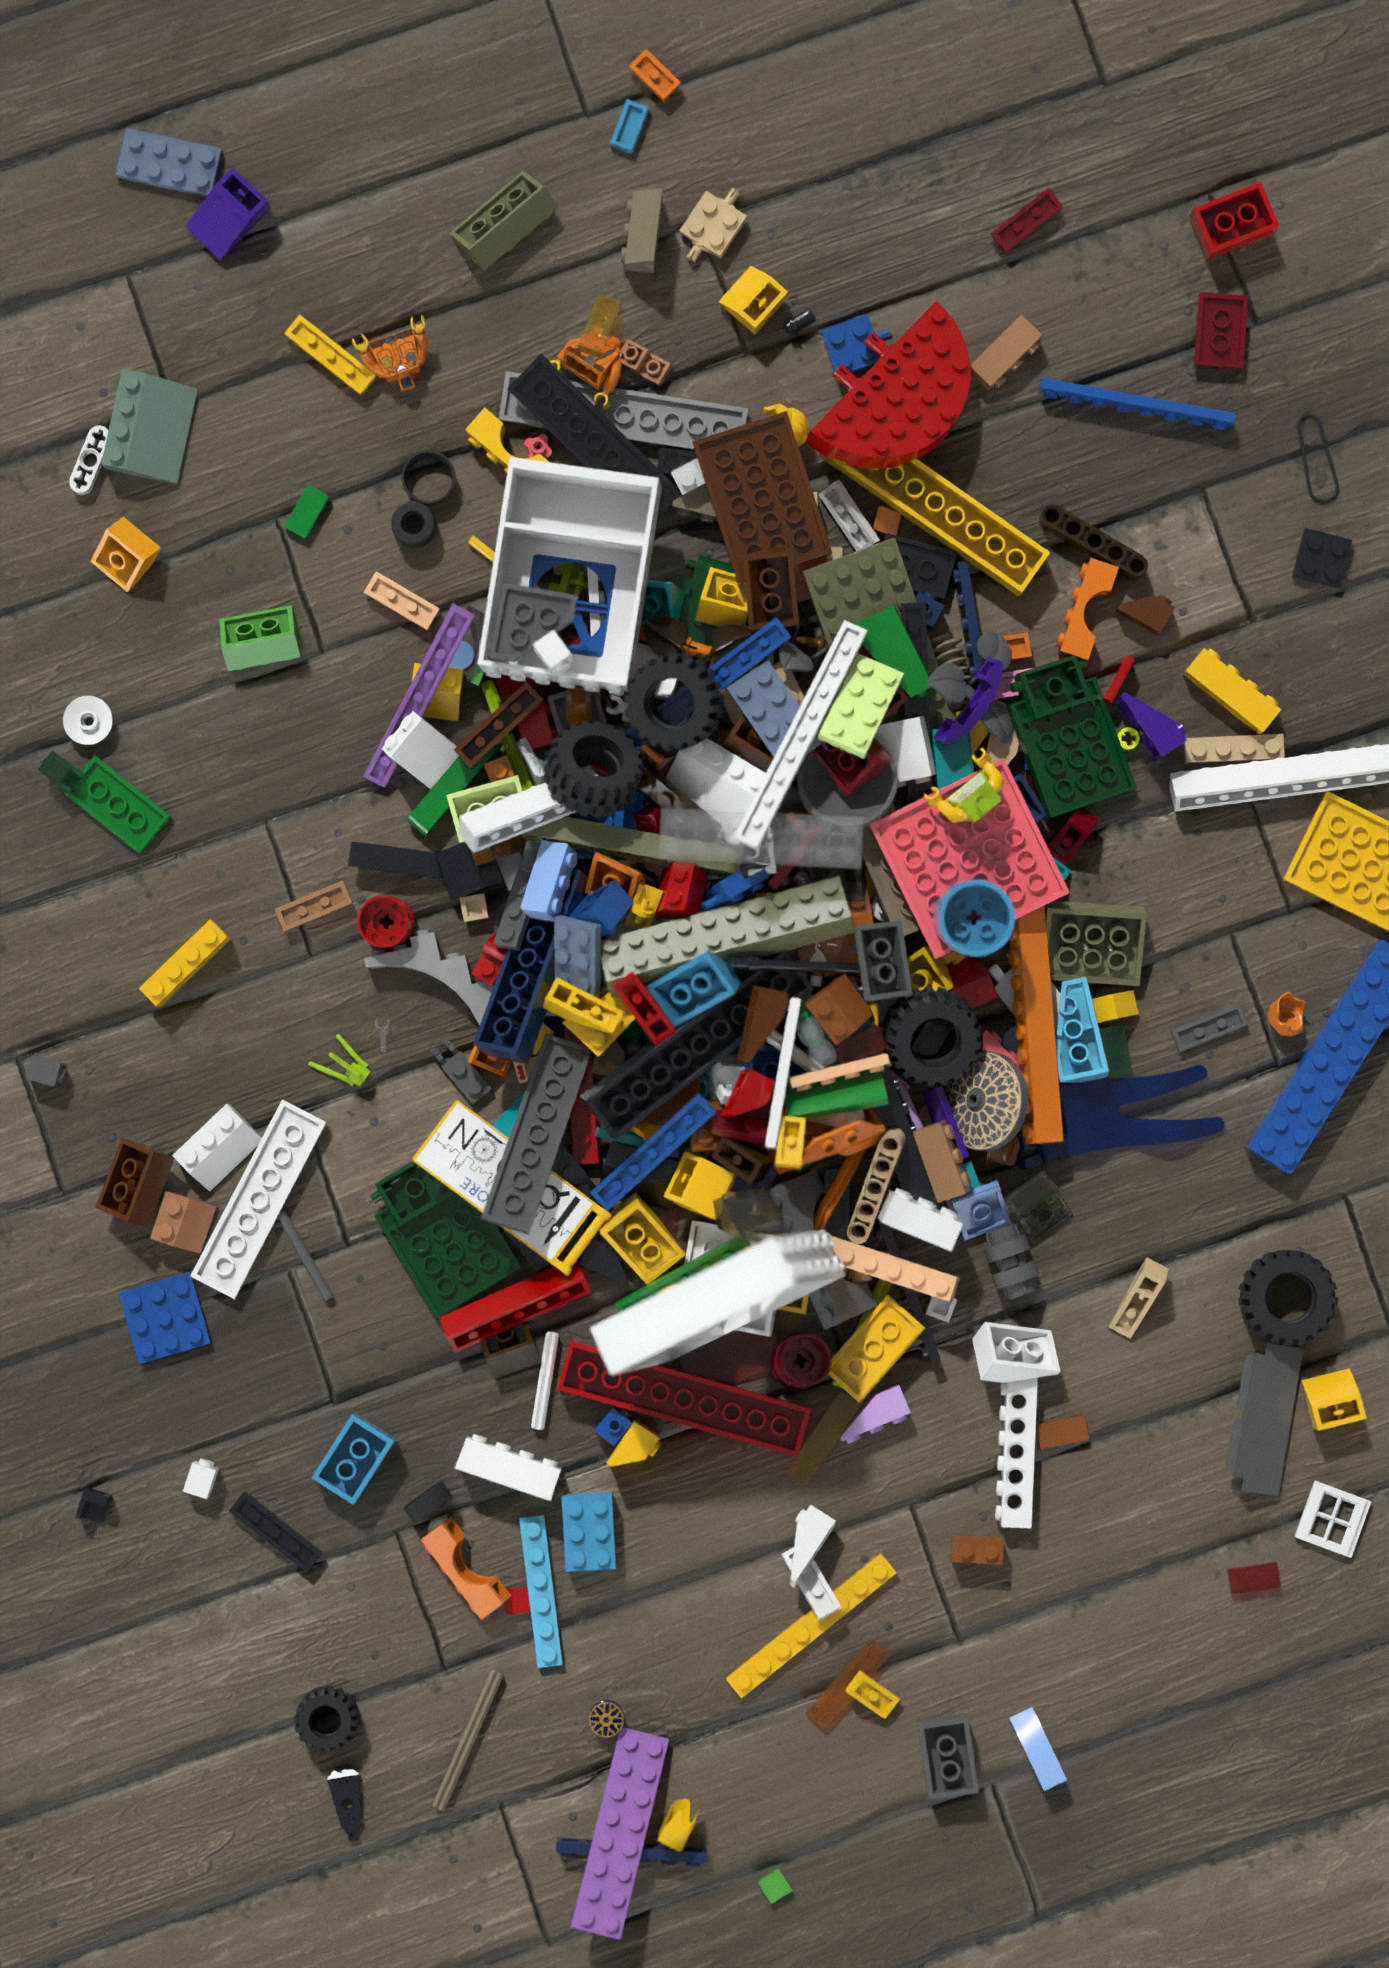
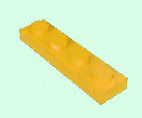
M299 315L284 333L285 336L362 396L375 380L376 375L303 316Z

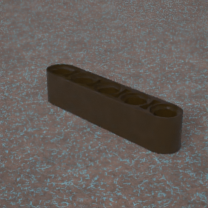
M1049 504L1042 510L1039 522L1044 529L1096 560L1119 567L1118 573L1131 580H1138L1147 571L1148 561L1143 555L1055 504ZM1045 513H1055L1057 521L1053 523L1048 522L1045 518ZM1069 524L1077 526L1079 533L1076 535L1069 534L1066 526ZM1089 537H1096L1100 542L1099 547H1091L1087 539ZM1109 550H1118L1121 558L1119 560L1111 559ZM1138 562L1142 567V571L1139 573L1133 572L1130 569V563Z

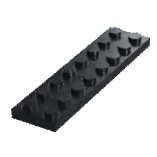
M542 353L507 388L587 468L659 478L662 490L657 519L682 494Z

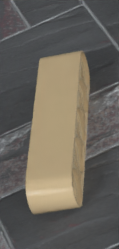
M898 1128L888 1129L877 1147L847 1229L848 1238L853 1243H864L876 1223L877 1215L883 1204L906 1140L905 1134ZM887 1139H894L897 1142L898 1146L890 1145L887 1142ZM880 1160L886 1161V1162L889 1164L890 1167H889V1168H884V1167H882V1166L880 1165L879 1161H880ZM871 1182L878 1183L882 1189L877 1190L873 1188ZM863 1204L871 1205L874 1211H867ZM855 1226L863 1227L865 1229V1233L857 1231Z

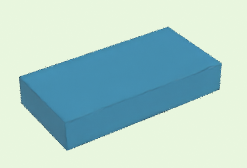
M627 99L612 136L610 147L633 155L650 107Z

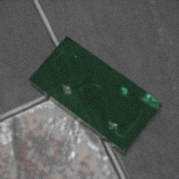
M1124 1025L1099 1029L1109 1069L1106 1078L1132 1074Z

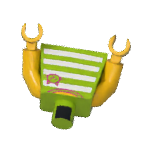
M981 748L983 752L981 758L977 759L974 754L972 755V759L983 770L943 801L938 789L935 787L931 788L934 793L933 797H928L924 794L930 807H938V810L954 823L962 821L975 822L1002 800L999 793L1003 788L1004 779L994 764L991 763V757L983 748Z

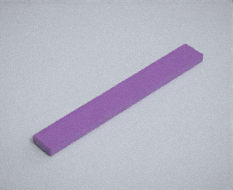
M452 603L363 775L364 778L384 788L386 787L398 763L390 758L382 750V747L385 745L387 738L397 731L403 719L409 716L412 711L420 717L423 716L475 614Z

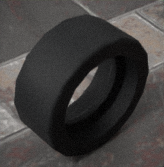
M440 1481L408 1503L404 1510L412 1522L417 1524L447 1503L453 1496L443 1481Z

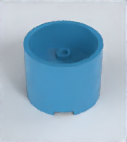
M964 880L951 885L941 894L934 908L933 922L937 935L950 949L965 955L983 956L997 951L1007 942L1014 928L1015 912L1010 898L997 885L984 880ZM972 910H974L975 915L979 916L978 920H974L973 925H971L970 920L966 919L967 915H971Z

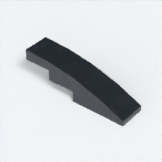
M351 841L348 866L443 879L436 853Z

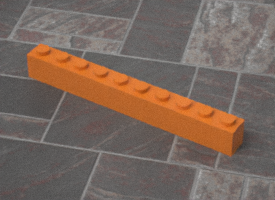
M1044 905L1016 919L1012 934L1008 939L1010 941L1009 963L1012 965L1011 988L1014 990L1012 1008L1016 1016L1014 1033L1018 1041L1016 1058L1028 1090V1107L1022 1128L1026 1144L1063 1142Z

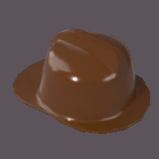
M1017 1134L1005 1146L987 1152L986 1167L988 1169L993 1168L995 1164L1011 1166L1016 1163L1020 1149V1141Z

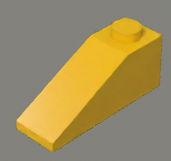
M556 978L542 1006L564 1019L609 1034H613L624 1013L620 1009L559 978Z

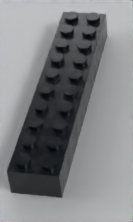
M788 951L762 958L767 960L794 961ZM759 969L758 972L746 970L738 976L741 984L736 993L674 1027L676 1031L657 1045L652 1041L580 1097L607 1134L616 1140L741 1045L753 985L788 993L789 999H792V997L802 999L814 990L802 971Z

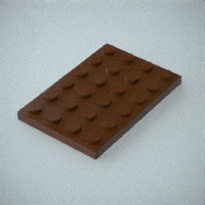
M787 411L692 441L738 584L745 582L742 555L767 549L790 547L793 551L794 566L832 554Z

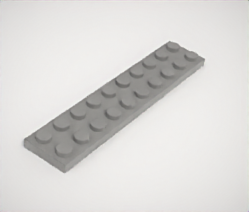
M506 371L499 420L501 422L546 428L507 390L521 373ZM570 381L596 406L594 396L597 393H601L603 388L598 391L589 384ZM615 388L613 393H609L610 406L608 409L603 410L602 408L606 401L605 399L599 400L596 406L631 442L695 451L692 441L745 425L748 408Z

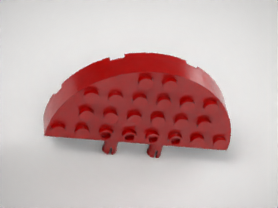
M937 301L926 310L894 345L889 346L875 332L871 333V337L868 336L864 345L871 349L880 359L862 378H857L843 364L836 369L832 377L846 387L848 392L815 425L805 443L832 460L836 458L847 462L849 466L881 469L901 466L908 461L916 458L919 459L944 440L957 421L966 402L970 387L971 367L968 349L960 329L949 313Z

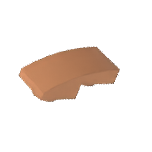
M627 339L621 349L619 360L624 367L659 387L662 386L673 367L671 363L650 353L647 348Z

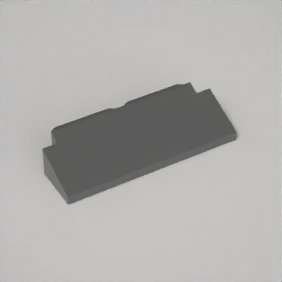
M1263 1341L1262 1346L1266 1347L1265 1354L1254 1353V1355L1246 1356L1244 1360L1237 1401L1238 1408L1243 1410L1244 1413L1243 1418L1235 1419L1233 1424L1226 1469L1234 1477L1243 1478L1242 1484L1238 1485V1489L1278 1496L1303 1349Z

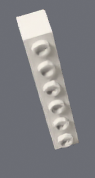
M1038 1378L1001 1383V1396H1005L1004 1406H1000L999 1418L1000 1421H1004L1003 1431L999 1430L998 1444L1003 1446L1002 1456L998 1455L997 1470L1002 1471L1001 1481L997 1480L996 1495L1001 1497L1000 1506L996 1505L995 1520L999 1521L1001 1527L1031 1528ZM1018 1394L1022 1395L1025 1400L1024 1405L1020 1408H1014L1012 1406V1398ZM1017 1419L1022 1420L1023 1430L1019 1433H1013L1010 1428L1011 1423ZM1013 1445H1021L1022 1454L1018 1458L1010 1456L1009 1451ZM1012 1470H1019L1021 1472V1479L1017 1483H1012L1008 1479L1009 1473ZM1011 1495H1018L1020 1497V1504L1016 1508H1011L1007 1504V1500Z

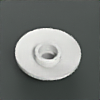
M94 696L76 698L67 706L63 716V725L68 736L75 742L83 745H93L101 742L109 734L113 723L112 713L108 705ZM88 717H92L94 720L91 726L85 724V720Z

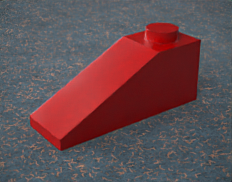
M633 971L612 985L655 1045L676 1031L659 1004Z

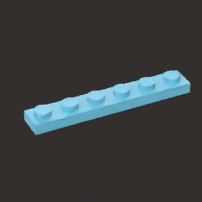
M545 1516L521 1517L519 1521L537 1666L542 1668L563 1665Z

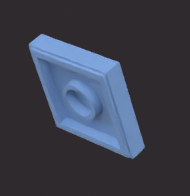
M997 1180L974 1188L966 1194L951 1198L954 1211L959 1215L958 1219L963 1223L961 1233L964 1241L1011 1224Z

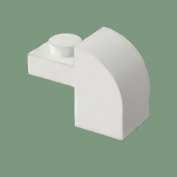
M728 1054L710 1068L709 1093L712 1100H720L721 1104L726 1105L740 1071L745 1069L741 1060L738 1059V1055Z

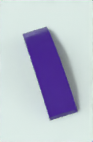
M988 656L975 675L981 681V684L955 721L946 718L933 739L945 745L951 744L964 736L977 724L989 708L1001 680L1003 662Z

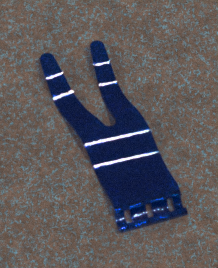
M1196 1065L1159 1075L1096 1080L1059 1086L1063 1142L1026 1144L1023 1135L1018 1136L1020 1149L1016 1160L1019 1169H1027L1047 1161L1086 1152L1127 1146L1182 1142L1222 1131L1225 1123L1220 1117L1192 1120L1125 1118L1119 1113V1107L1123 1104L1160 1096L1205 1079L1207 1076L1206 1068L1202 1065ZM1035 1150L1036 1155L1025 1159L1022 1158L1021 1153Z

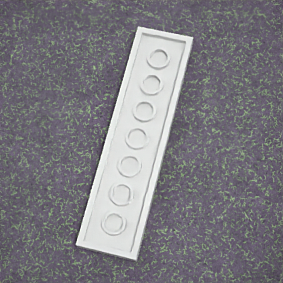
M285 1100L281 1101L202 1252L191 1277L236 1299L327 1122Z

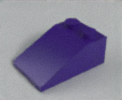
M1123 693L1115 701L1132 728L1139 733L1141 741L1155 762H1158L1187 741L1185 738L1187 733L1180 723L1176 724L1173 719L1133 696Z

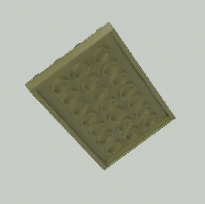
M895 538L802 571L828 651L844 620L856 624L894 604L901 617V603L917 602ZM927 634L928 671L931 676L938 668V664ZM930 688V725L932 730L939 729L946 718L954 721L956 718L953 709L948 706L946 699L936 690ZM905 703L887 716L880 725L905 720Z

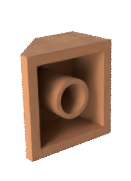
M166 1191L150 1239L201 1254L217 1206L172 1191Z

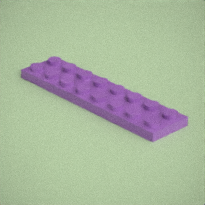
M624 1727L619 1731L571 1925L572 1928L620 1940L669 1739Z

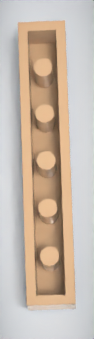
M830 1235L834 1242L833 1249L836 1256L842 1259L844 1267L947 1301H953L960 1277Z

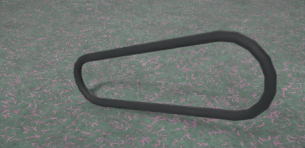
M1306 413L1298 419L1297 429L1307 488L1310 496L1315 501L1325 503L1337 496L1339 483L1321 421L1315 414ZM1305 417H1313L1318 423L1335 482V492L1327 499L1316 497L1311 490L1301 431V421Z

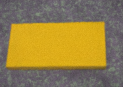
M887 1295L832 1357V1364L828 1375L856 1401L861 1403L926 1328L890 1295Z

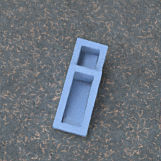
M1030 1707L1009 1717L1043 1790L1045 1791L1066 1781L1067 1779L1033 1708Z

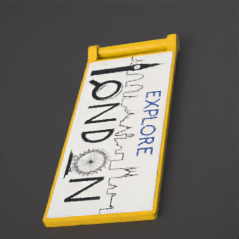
M457 1100L412 1160L483 1213L509 1138ZM551 1170L530 1234L527 1235L505 1227L502 1228L568 1276L572 1271L571 1267L603 1223L605 1221L608 1222L612 1215ZM591 1211H594L597 1216L563 1262L558 1260L557 1257Z

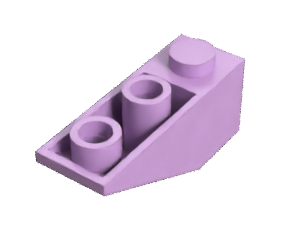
M899 1384L875 1393L839 1436L840 1440L852 1443L861 1439V1433L870 1431V1434L883 1430V1424L892 1421L893 1424H897L906 1420V1415L911 1412Z

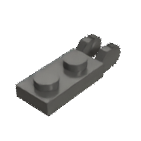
M445 1037L442 1040L444 1045L454 1054L450 1060L446 1061L442 1056L443 1054L435 1047L430 1051L442 1064L441 1067L470 1102L475 1104L492 1088L476 1068L468 1062L466 1056L461 1051H458L451 1041Z

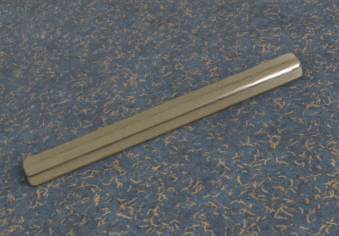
M492 1670L489 1674L436 1795L433 1807L437 1810H445L502 1681L503 1674L497 1670Z

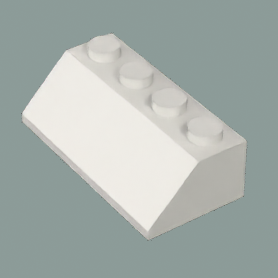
M473 1434L472 1437L467 1436L455 1469L549 1501L551 1500L562 1469L557 1467L558 1462L548 1458H544L542 1462L534 1459L533 1453L520 1450V1453L510 1451L511 1446L497 1442L496 1446L486 1443L487 1438L477 1434Z

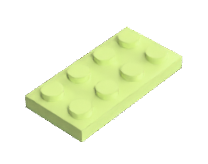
M857 654L819 732L818 739L864 758L904 673Z

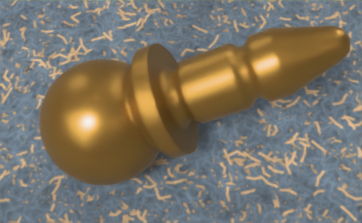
M806 636L794 638V641L802 646L815 648L817 653L827 647L823 636H819L817 639Z

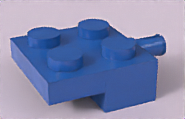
M868 315L821 330L834 372L843 364L851 373L857 371L860 373L871 369L880 359L879 356L864 345L868 336L871 337V333L875 332ZM890 329L876 334L883 341L893 339Z
M763 868L744 879L741 872L738 871L720 881L704 893L708 901L701 904L703 910L707 912L711 909L733 905L739 900L749 897L765 886L763 881L770 877L768 872Z

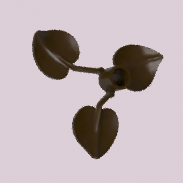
M665 616L644 622L645 638L650 648L658 656L677 653L678 648L683 655L688 654L685 647L681 645L686 640L687 631L685 625L679 619ZM741 624L723 625L712 635V642L717 647L705 656L699 652H694L691 655L695 660L701 659L704 661L706 667L709 658L719 653L722 659L756 632L749 630V627Z

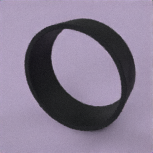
M433 450L420 451L406 461L402 469V484L406 493L414 500L423 504H436L446 499L451 493L455 483V470L451 461L442 453ZM427 458L443 462L448 467L452 478L449 491L443 497L434 501H423L416 498L408 486V474L413 465Z

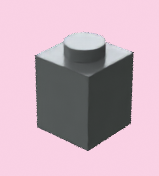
M32 1055L26 1079L59 1087L60 1083H64L67 1069H64L65 1063Z

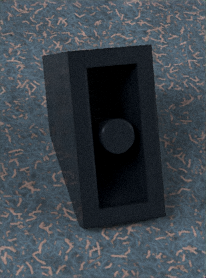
M598 1235L597 1238H592L579 1265L626 1284L627 1277L617 1251L603 1236Z

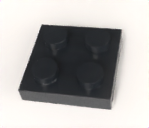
M1305 528L1292 577L1338 589L1341 588L1353 540Z

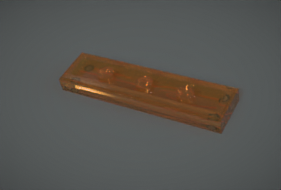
M871 1637L806 1710V1714L825 1730L853 1698L845 1689L857 1673L861 1670L869 1677H872L891 1654Z

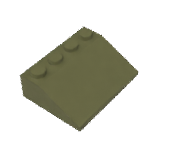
M1052 901L1045 905L1051 980L1067 981L1086 977L1088 983L1140 986L1147 919L1144 907Z

